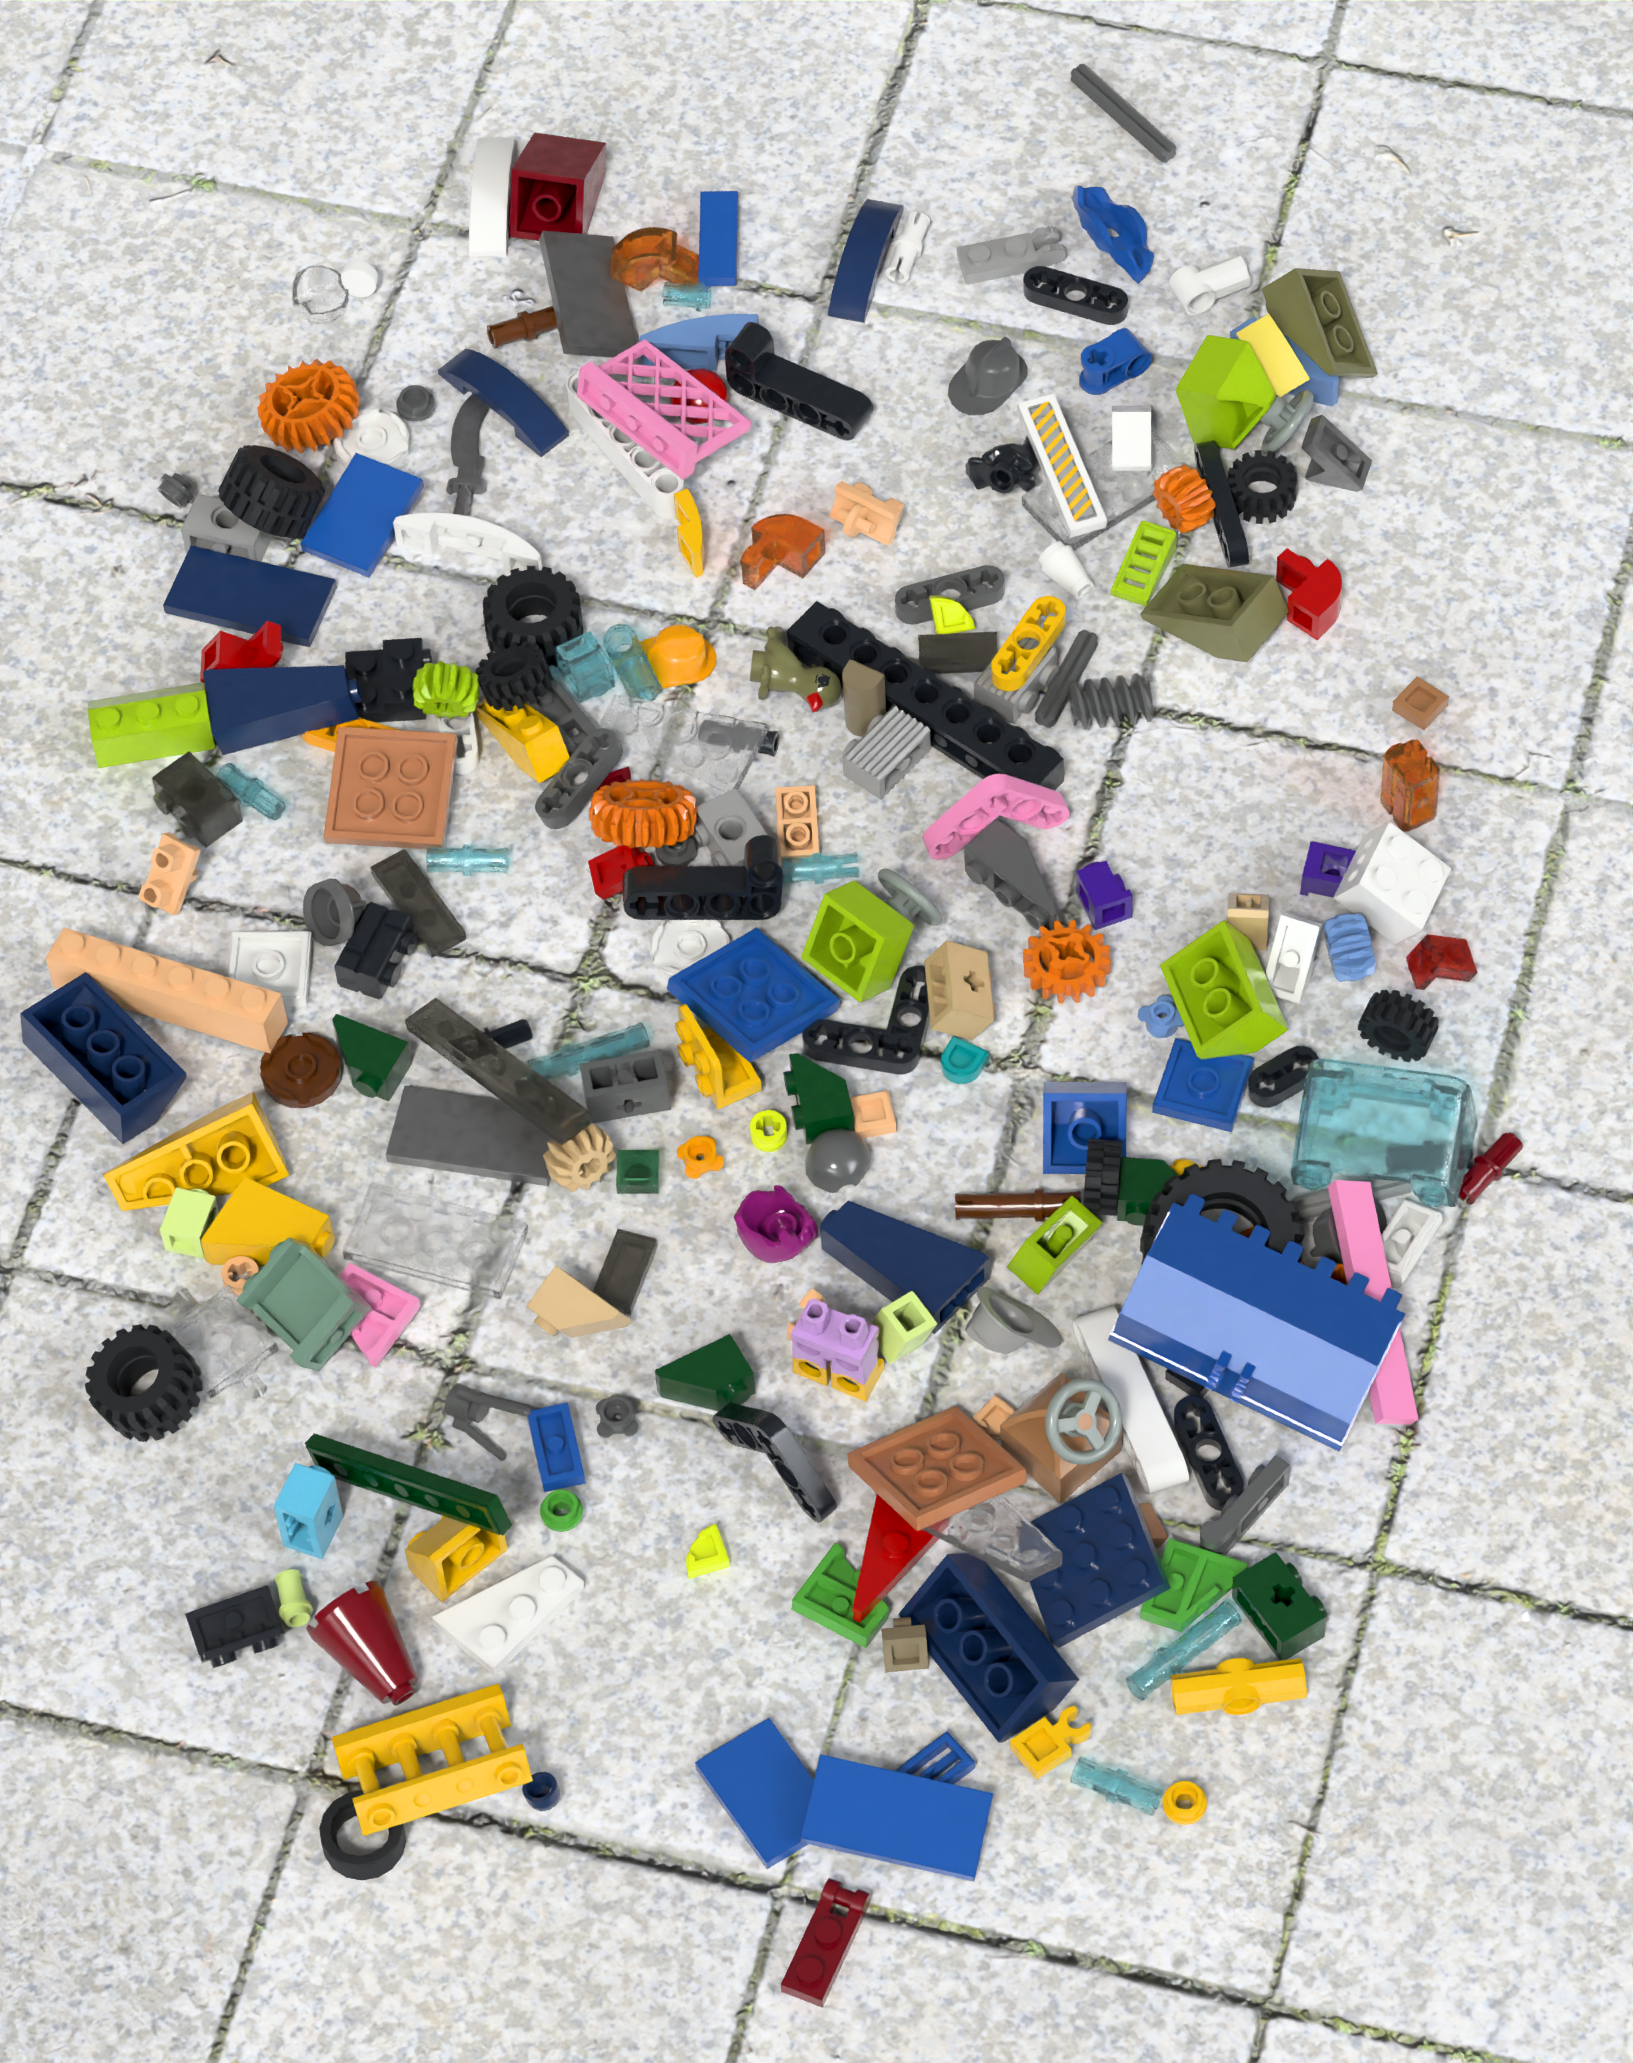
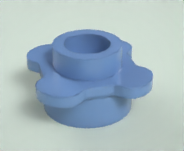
M1161 995L1157 998V1002L1150 1006H1142L1138 1010V1019L1141 1022H1146L1147 1031L1156 1038L1170 1037L1177 1031L1178 1027L1184 1026L1178 1009L1173 1005V998L1168 995ZM1164 1014L1166 1017L1159 1018L1158 1016Z

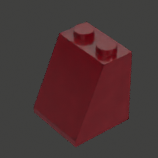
M534 132L511 170L510 237L539 241L542 231L587 234L605 178L606 143Z

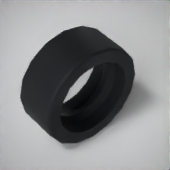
M360 1790L346 1793L330 1804L323 1813L319 1832L324 1856L333 1870L346 1878L368 1880L378 1878L394 1868L403 1855L406 1837L402 1823L388 1828V1840L382 1848L372 1854L355 1856L341 1850L337 1843V1832L344 1822L357 1816L352 1798L364 1795L363 1791Z

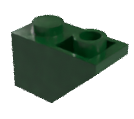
M798 1053L789 1054L790 1071L783 1072L787 1096L795 1095L797 1105L791 1106L795 1130L803 1129L806 1145L811 1144L819 1134L827 1130L845 1128L855 1132L854 1114L846 1080Z
M1121 1157L1117 1221H1126L1132 1225L1142 1226L1156 1193H1160L1163 1190L1165 1182L1173 1175L1177 1177L1179 1175L1164 1160Z

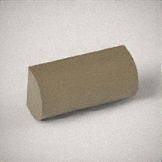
M849 660L842 672L845 725L852 734L863 737L867 733L872 719L878 714H886L885 677L883 673L854 660Z

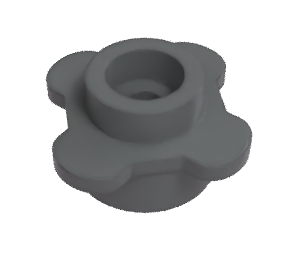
M611 1396L599 1401L596 1405V1413L600 1415L597 1433L603 1438H609L613 1434L635 1435L639 1430V1425L635 1421L634 1416L638 1409L637 1402L632 1398ZM621 1416V1419L616 1421L613 1417Z

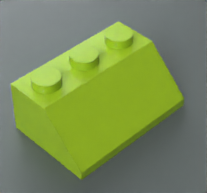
M203 682L88 702L87 711L91 740L98 768L215 749L205 683Z
M1221 921L1160 964L1195 1053L1200 1059L1256 1053L1288 1031V1027L1251 940L1227 921Z

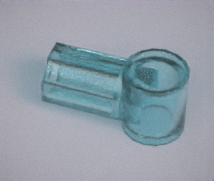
M627 624L613 625L605 632L603 644L610 665L615 669L631 704L645 705L654 701L663 689L639 642L636 631ZM622 645H631L626 651H616Z

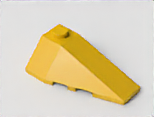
M251 1092L180 1129L103 1173V1176L121 1210L127 1211L169 1205L176 1187L186 1190L196 1188L204 1190L213 1196L232 1194L243 1177H247L264 1186H269L289 1176L290 1173L273 1129L254 1092Z

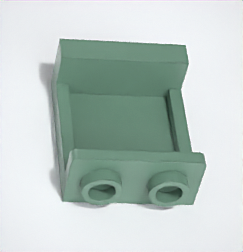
M287 1238L273 1248L269 1255V1261L260 1272L255 1273L245 1282L243 1292L236 1300L242 1307L252 1309L293 1350L290 1357L300 1367L316 1371L321 1370L372 1309L307 1242L293 1238Z

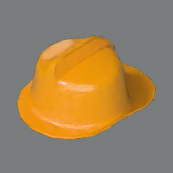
M679 624L667 626L656 637L636 643L628 650L623 659V673L627 681L635 687L644 690H660L700 682L710 676L716 666V653L713 646L695 629Z

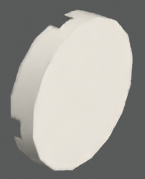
M369 408L358 411L359 417L352 421L353 428L343 430V439H333L337 460L345 469L355 453L397 468L408 456L410 448V437L406 424L396 414L389 412V415L380 413L379 409Z
M670 920L667 923L664 921L657 926L651 936L650 959L655 971L668 982L669 978L729 944L730 939L717 920Z

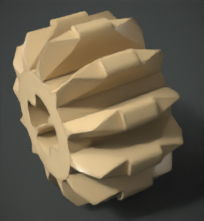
M585 1120L580 1125L572 1121L569 1128L565 1131L558 1129L559 1136L547 1142L549 1150L543 1155L547 1165L546 1168L549 1171L548 1174L551 1178L571 1192L576 1191L579 1187L587 1191L594 1181L601 1183V1175L612 1170L610 1162L616 1157L609 1135L588 1120Z

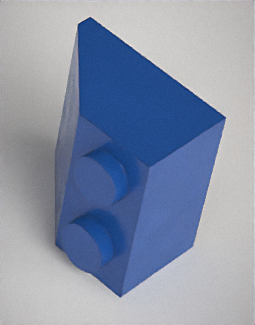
M1044 1082L1043 1174H1085L1089 1138L1122 1141V1157H1126L1127 1082Z

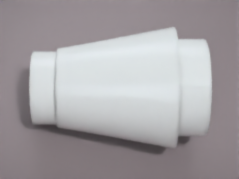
M1058 541L1050 545L1040 555L1038 562L1042 566L1041 572L1072 594L1075 599L1082 598L1092 589L1094 584L1089 579L1088 574L1070 545L1065 546L1063 542Z

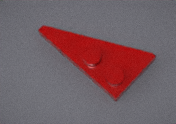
M876 1494L852 1607L854 1620L860 1623L949 1529L950 1518L916 1531L886 1501Z

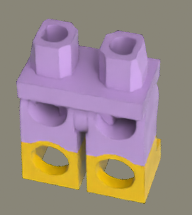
M814 1298L809 1300L791 1332V1340L793 1341V1373L828 1386L831 1380L833 1389L867 1402L885 1368L884 1360L877 1357L879 1342L876 1338L879 1335V1327L866 1323L864 1318L857 1315H846L828 1308L826 1303ZM808 1362L817 1367L819 1370L813 1369L805 1363ZM844 1377L852 1380L857 1385L847 1382Z

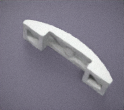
M479 138L477 141L471 185L469 256L507 257L511 170L515 162L516 138Z
M433 512L398 516L393 522L398 547L433 556L438 544L502 560L504 573L508 576L511 575L510 570L519 568L520 571L527 570V566H535L536 570H542L541 555L533 546L515 533L485 520L459 514Z

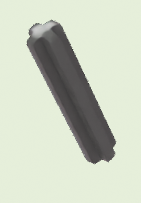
M1087 630L1078 632L1059 667V671L1053 678L1035 712V722L1038 725L1051 728L1057 722L1069 699V682L1075 681L1078 683L1098 646V636L1095 633H1090Z

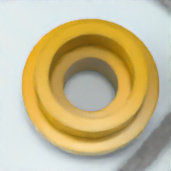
M1179 1781L1165 1791L1162 1800L1163 1811L1174 1823L1180 1825L1193 1824L1204 1816L1207 1808V1798L1204 1791L1198 1785L1190 1781ZM1186 1800L1193 1806L1190 1809H1180L1177 1803Z

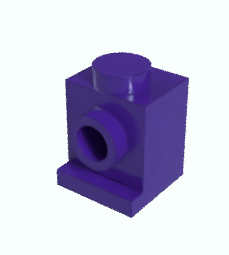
M1311 841L1302 874L1300 895L1308 896L1309 892L1333 898L1356 851Z
M1107 861L1093 862L1086 865L1083 869L1076 871V894L1094 930L1132 918L1133 895L1130 889H1125L1121 876L1118 873L1113 875Z

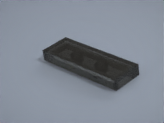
M405 849L370 867L371 875L398 911L407 913L412 917L414 931L418 934V940L431 958L467 940L462 926Z

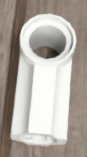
M1233 256L1202 269L1195 265L1184 266L1173 273L1169 280V286L1189 315L1196 316L1209 310L1216 299L1249 287L1251 277L1241 256Z

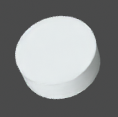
M357 260L350 261L343 266L339 283L348 294L357 297H367L375 291L379 276L375 268L370 264Z

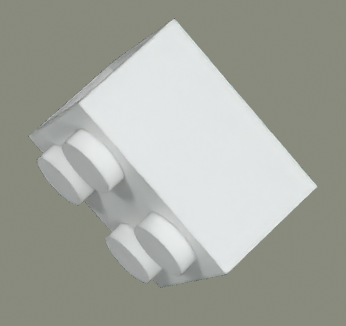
M1389 821L1363 836L1333 898L1352 913H1360L1368 925L1396 945L1422 931L1452 868Z

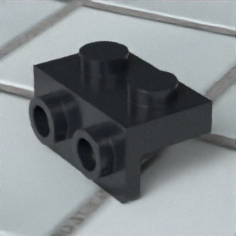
M268 1585L185 1613L201 1664L211 1661L213 1668L238 1660L235 1652L251 1646L254 1654L279 1646L277 1637L285 1634Z

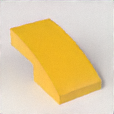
M688 488L674 493L676 519L680 523V526L677 527L678 546L681 555L695 577L703 575L704 570L702 526L697 506Z

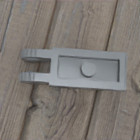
M1053 226L1041 227L1031 234L1024 233L957 247V258L965 283L969 285L1023 274L1036 266L1046 267L1061 263L1066 258L1067 253L1065 247L1058 243L1061 238L1059 229Z

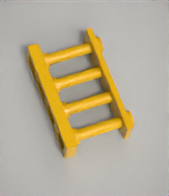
M499 1683L331 1737L343 1780L357 1776L364 1794L352 1798L363 1836L533 1781L523 1743L508 1748L501 1729L510 1727L511 1723ZM484 1735L491 1754L465 1761L459 1743ZM442 1749L448 1768L423 1775L417 1756ZM400 1762L406 1781L381 1789L374 1770Z

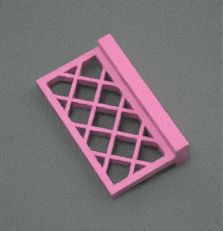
M645 339L598 367L592 362L580 367L577 397L683 480L694 473L695 463L750 431V420ZM644 355L655 363V366L633 364V361ZM609 375H627V382L615 381ZM632 376L654 377V384L632 383ZM659 378L675 379L681 384V387L659 385ZM633 394L654 396V403L642 402ZM659 396L681 398V405L660 404ZM686 398L702 400L708 407L686 406ZM660 415L680 416V424L669 423ZM686 417L708 419V425L685 424ZM713 419L728 420L733 426L729 428L713 427ZM687 436L707 437V441L698 446Z

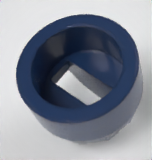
M548 1772L534 1773L531 1775L533 1781L523 1784L522 1791L524 1797L533 1809L541 1812L551 1810L560 1799L559 1785L555 1777Z

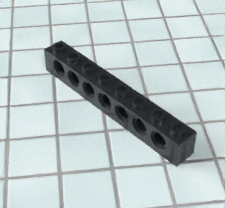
M816 601L787 630L788 648L797 656L799 661L808 667L815 664L816 666L829 668L839 678L842 689V672L849 660H854L883 673L885 677L886 713L893 706H897L899 710H903L905 714H909L911 718H915L917 722L927 726L930 729V740L933 748L981 779L993 774H1006L1052 790H1056L1064 782V759L1054 748L1038 743L1021 727L1012 726L1002 720L994 710L987 706L982 707L968 698L960 688L956 686L951 687L938 679L929 668L918 666L907 659L899 649L888 647L877 640L868 629L859 628L852 624L838 610L834 608L829 609Z

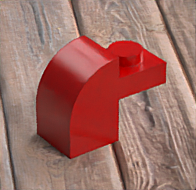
M1286 548L1277 557L1276 581L1292 591L1288 596L1287 607L1289 613L1287 614V621L1312 638L1319 640L1339 617L1342 593L1341 574L1335 564L1328 558L1317 568L1305 556H1299Z
M266 621L249 640L220 630L201 650L200 682L204 683L203 671L209 669L275 667L280 661L284 649L283 643H281V625Z

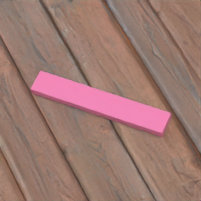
M1335 1180L1328 1185V1191L1347 1285L1355 1272L1369 1278L1364 1294L1381 1302L1386 1289H1392L1371 1183ZM1400 1327L1369 1389L1375 1424L1411 1425L1419 1420Z

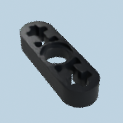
M1045 266L1033 267L1024 275V296L1034 304L1106 325L1119 324L1127 317L1128 297L1120 288ZM1078 290L1086 296L1081 300L1073 301L1065 295L1070 291ZM1111 303L1117 304L1113 305L1111 308H1106L1109 307Z
M1187 1396L1182 1398L1175 1406L1174 1427L1206 1502L1212 1508L1222 1511L1225 1503L1234 1494L1240 1496L1242 1494L1243 1479L1209 1402L1199 1396ZM1193 1412L1196 1417H1200L1201 1432L1197 1435L1193 1421L1186 1419V1413ZM1212 1445L1221 1454L1214 1461H1204L1197 1456L1196 1451L1201 1446ZM1220 1471L1224 1486L1226 1488L1231 1487V1493L1228 1495H1224L1221 1490H1217V1477L1215 1474Z

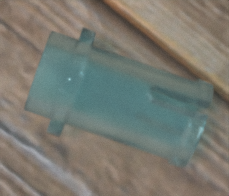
M665 282L662 298L666 299H663V306L693 307L697 312H701L703 308L709 309L712 291L711 286H705L704 282H698L697 285Z

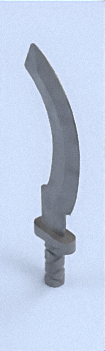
M471 394L463 403L453 424L451 457L454 466L458 467L459 470L457 478L449 479L446 488L447 493L450 495L457 493L453 514L465 516L469 514L472 494L484 493L486 485L485 480L481 478L485 458L479 455L478 437L481 422L490 407L474 394Z

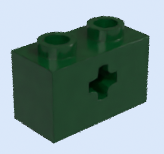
M1277 1552L1233 1577V1600L1280 1661L1287 1660L1325 1637L1327 1612L1323 1603L1317 1596H1309L1302 1586V1579L1297 1569L1290 1562L1285 1564Z

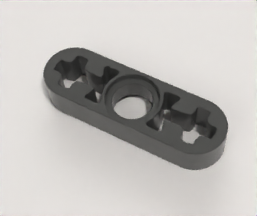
M984 565L904 586L895 595V613L897 618L906 624L914 625L931 621L933 618L930 600L927 596L939 595L946 589H954L961 594L955 601L959 602L967 611L995 604L1003 598L1005 593L1004 574L997 567ZM988 582L993 587L986 589V586L981 583ZM967 586H970L972 594H967ZM913 601L918 607L912 608L907 602Z
M599 728L589 733L539 796L535 804V810L546 827L561 829L567 826L621 759L623 747L612 730ZM588 772V777L583 783L570 785L571 779L576 774Z

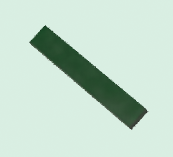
M315 1433L305 1442L306 1449L314 1464L329 1471L337 1480L503 1536L512 1526L496 1494Z

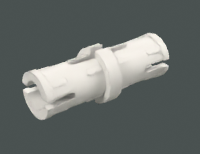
M917 211L908 213L901 235L895 238L893 243L894 253L885 271L886 276L893 282H895L898 271L901 272L898 283L907 282L914 260L919 258L922 253L923 244L921 242L930 224V219L922 212L917 224L914 222Z

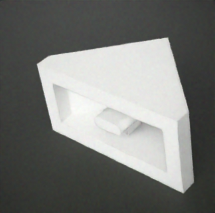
M1150 405L1112 406V471H1151Z

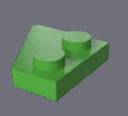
M1169 1538L1160 1561L1171 1589L1144 1602L1140 1610V1619L1182 1632L1232 1589L1233 1577L1248 1569V1563Z
M834 1543L792 1599L791 1610L867 1648L887 1621L889 1607L881 1600L860 1623L853 1619L854 1612L852 1607L860 1570L854 1571L844 1558L845 1550L841 1545Z

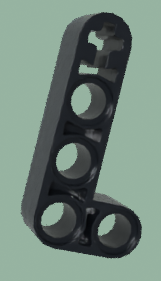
M746 323L725 350L726 378L728 384L735 392L846 441L854 439L873 413V404L863 393L775 355L772 335L758 323Z
M767 835L751 838L744 848L743 866L633 867L627 870L622 877L624 911L631 918L638 920L770 919L781 908L783 868L780 844L775 838Z

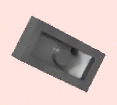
M1319 415L1311 418L1301 449L1311 457L1305 479L1350 491H1361L1372 460L1325 416Z

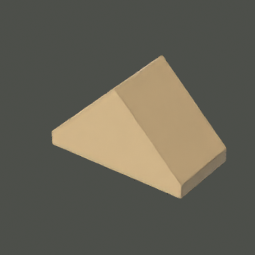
M1229 893L1227 922L1251 940L1254 950H1267L1269 895Z

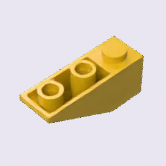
M484 698L482 702L476 704L474 713L521 771L540 784L561 770L570 757L559 728L555 723L526 703H524L525 708L518 709L515 705L512 711H505L504 707L496 710L493 706L490 707Z

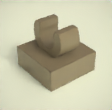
M911 1617L893 1618L894 1628L881 1629L885 1673L928 1669L925 1625L912 1626Z

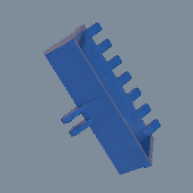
M1195 1194L1189 1195L1183 1207L1173 1202L1154 1243L1144 1259L1108 1340L1340 1452L1405 1316V1313L1396 1309L1402 1294L1387 1288L1380 1302L1364 1294L1369 1278L1355 1272L1347 1286L1330 1278L1336 1263L1326 1257L1320 1258L1315 1270L1297 1262L1303 1247L1293 1241H1288L1282 1254L1265 1246L1271 1234L1266 1228L1256 1225L1250 1237L1247 1238L1232 1231L1238 1216L1228 1210H1222L1218 1220L1214 1222L1199 1215L1205 1200Z

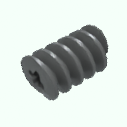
M1134 673L1128 686L1123 675H1118L1114 687H1112L1107 677H1102L1098 689H1096L1091 679L1085 680L1083 691L1080 690L1075 681L1069 682L1068 693L1073 726L1075 720H1079L1084 730H1089L1091 718H1095L1099 727L1104 728L1107 716H1111L1114 724L1120 726L1122 714H1127L1131 724H1136L1138 712L1143 713L1147 722L1152 721L1153 705L1148 676L1144 684L1140 675Z

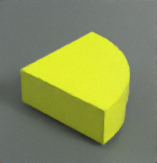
M929 596L934 630L937 637L975 629L973 619L959 602L945 596Z
M716 1524L702 1530L698 1534V1538L691 1545L686 1556L688 1579L730 1567L729 1558Z

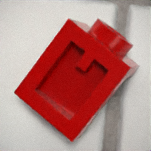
M626 845L615 847L588 861L595 894L602 900L622 891V877L627 870L637 866H655L647 852H641L637 847L630 849Z

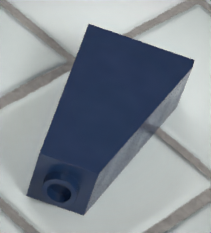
M344 665L209 669L203 671L211 732L222 755L305 734L307 731L320 730L359 719L357 703L362 702L361 690L357 679L350 680Z
M847 1201L838 1211L832 1210L829 1212L820 1226L822 1250L891 1302L913 1291L937 1322L936 1327L932 1331L934 1334L977 1292L978 1288L982 1287L990 1279V1259L983 1252L851 1201Z

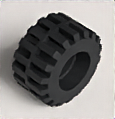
M245 445L243 448L240 447L218 489V496L227 509L253 528L275 536L296 538L303 536L325 495V487L315 473L290 455L264 446Z
M527 566V570L524 571L516 568L510 570L511 575L508 577L502 574L497 578V585H490L487 589L488 597L483 599V618L490 651L496 654L499 652V646L504 645L505 648H510L511 642L517 641L518 645L521 646L523 641H528L530 645L535 643L539 646V649H542L548 666L552 664L555 667L562 665L563 658L570 659L575 654L574 647H580L582 642V611L579 593L576 592L575 585L571 580L566 581V575L561 572L552 574V568L544 566L542 570H536L535 566ZM530 615H543L547 617L536 623H523L519 621Z
M139 1324L132 1325L130 1332H127L124 1328L116 1331L117 1337L112 1341L106 1338L101 1343L104 1346L101 1352L95 1351L91 1357L95 1363L93 1366L87 1367L85 1374L90 1380L85 1383L86 1393L90 1396L88 1400L117 1432L119 1431L130 1440L135 1437L139 1442H147L149 1436H152L157 1441L163 1439L164 1432L168 1430L174 1434L180 1429L178 1424L182 1420L188 1422L193 1416L189 1412L191 1408H198L201 1399L196 1395L197 1392L203 1391V1382L199 1378L202 1374L200 1367L172 1334L166 1330L161 1331L158 1326L149 1324L147 1329ZM158 1369L154 1383L145 1392L130 1397L135 1382L145 1373Z

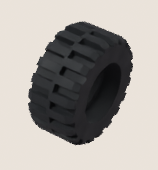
M1221 1159L1208 1160L1207 1166L1201 1168L1195 1163L1184 1168L1181 1176L1173 1175L1165 1182L1163 1190L1160 1193L1157 1192L1146 1214L1140 1238V1252H1142L1143 1256L1141 1265L1154 1243L1173 1202L1183 1207L1190 1194H1195L1205 1200L1201 1212L1210 1209L1234 1211L1249 1220L1254 1227L1259 1225L1268 1229L1271 1234L1265 1246L1282 1254L1288 1241H1293L1302 1246L1305 1235L1303 1223H1299L1297 1218L1300 1211L1294 1200L1288 1201L1285 1197L1287 1189L1279 1181L1273 1185L1267 1180L1268 1172L1257 1167L1255 1172L1244 1169L1246 1162L1233 1160L1231 1166L1222 1165ZM1303 1251L1297 1261L1299 1263L1302 1261Z

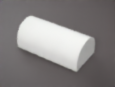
M1406 1199L1403 1200L1381 1234L1392 1289H1398L1403 1285L1443 1222L1440 1212Z

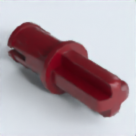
M1511 1132L1502 1134L1484 1155L1478 1154L1474 1158L1475 1164L1453 1185L1454 1193L1462 1201L1468 1196L1466 1203L1469 1205L1474 1204L1476 1199L1493 1181H1499L1502 1178L1503 1169L1522 1150L1523 1143Z

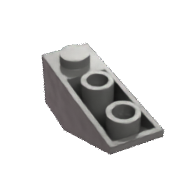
M997 818L964 847V862L967 875L976 884H983L994 892L997 899L1004 906H1012L1020 912L1034 929L1039 930L1041 926H1044L1049 931L1054 930V921H1057V911L1027 841Z

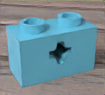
M295 1463L274 1504L283 1546L323 1560L344 1517L335 1476L320 1466L311 1465L306 1467Z

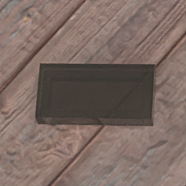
M997 631L918 635L920 667H927L934 674L983 672L998 653Z
M617 1229L593 1292L623 1314L631 1316L658 1248L657 1239Z

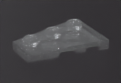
M1002 1494L922 1529L1026 1583L1062 1566V1552Z

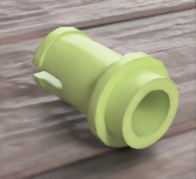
M295 1569L284 1570L274 1578L281 1602V1607L278 1611L279 1617L289 1627H300L307 1624L313 1612L312 1604L305 1597L302 1574H300L299 1570Z

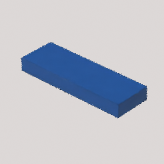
M738 191L700 192L699 286H737Z

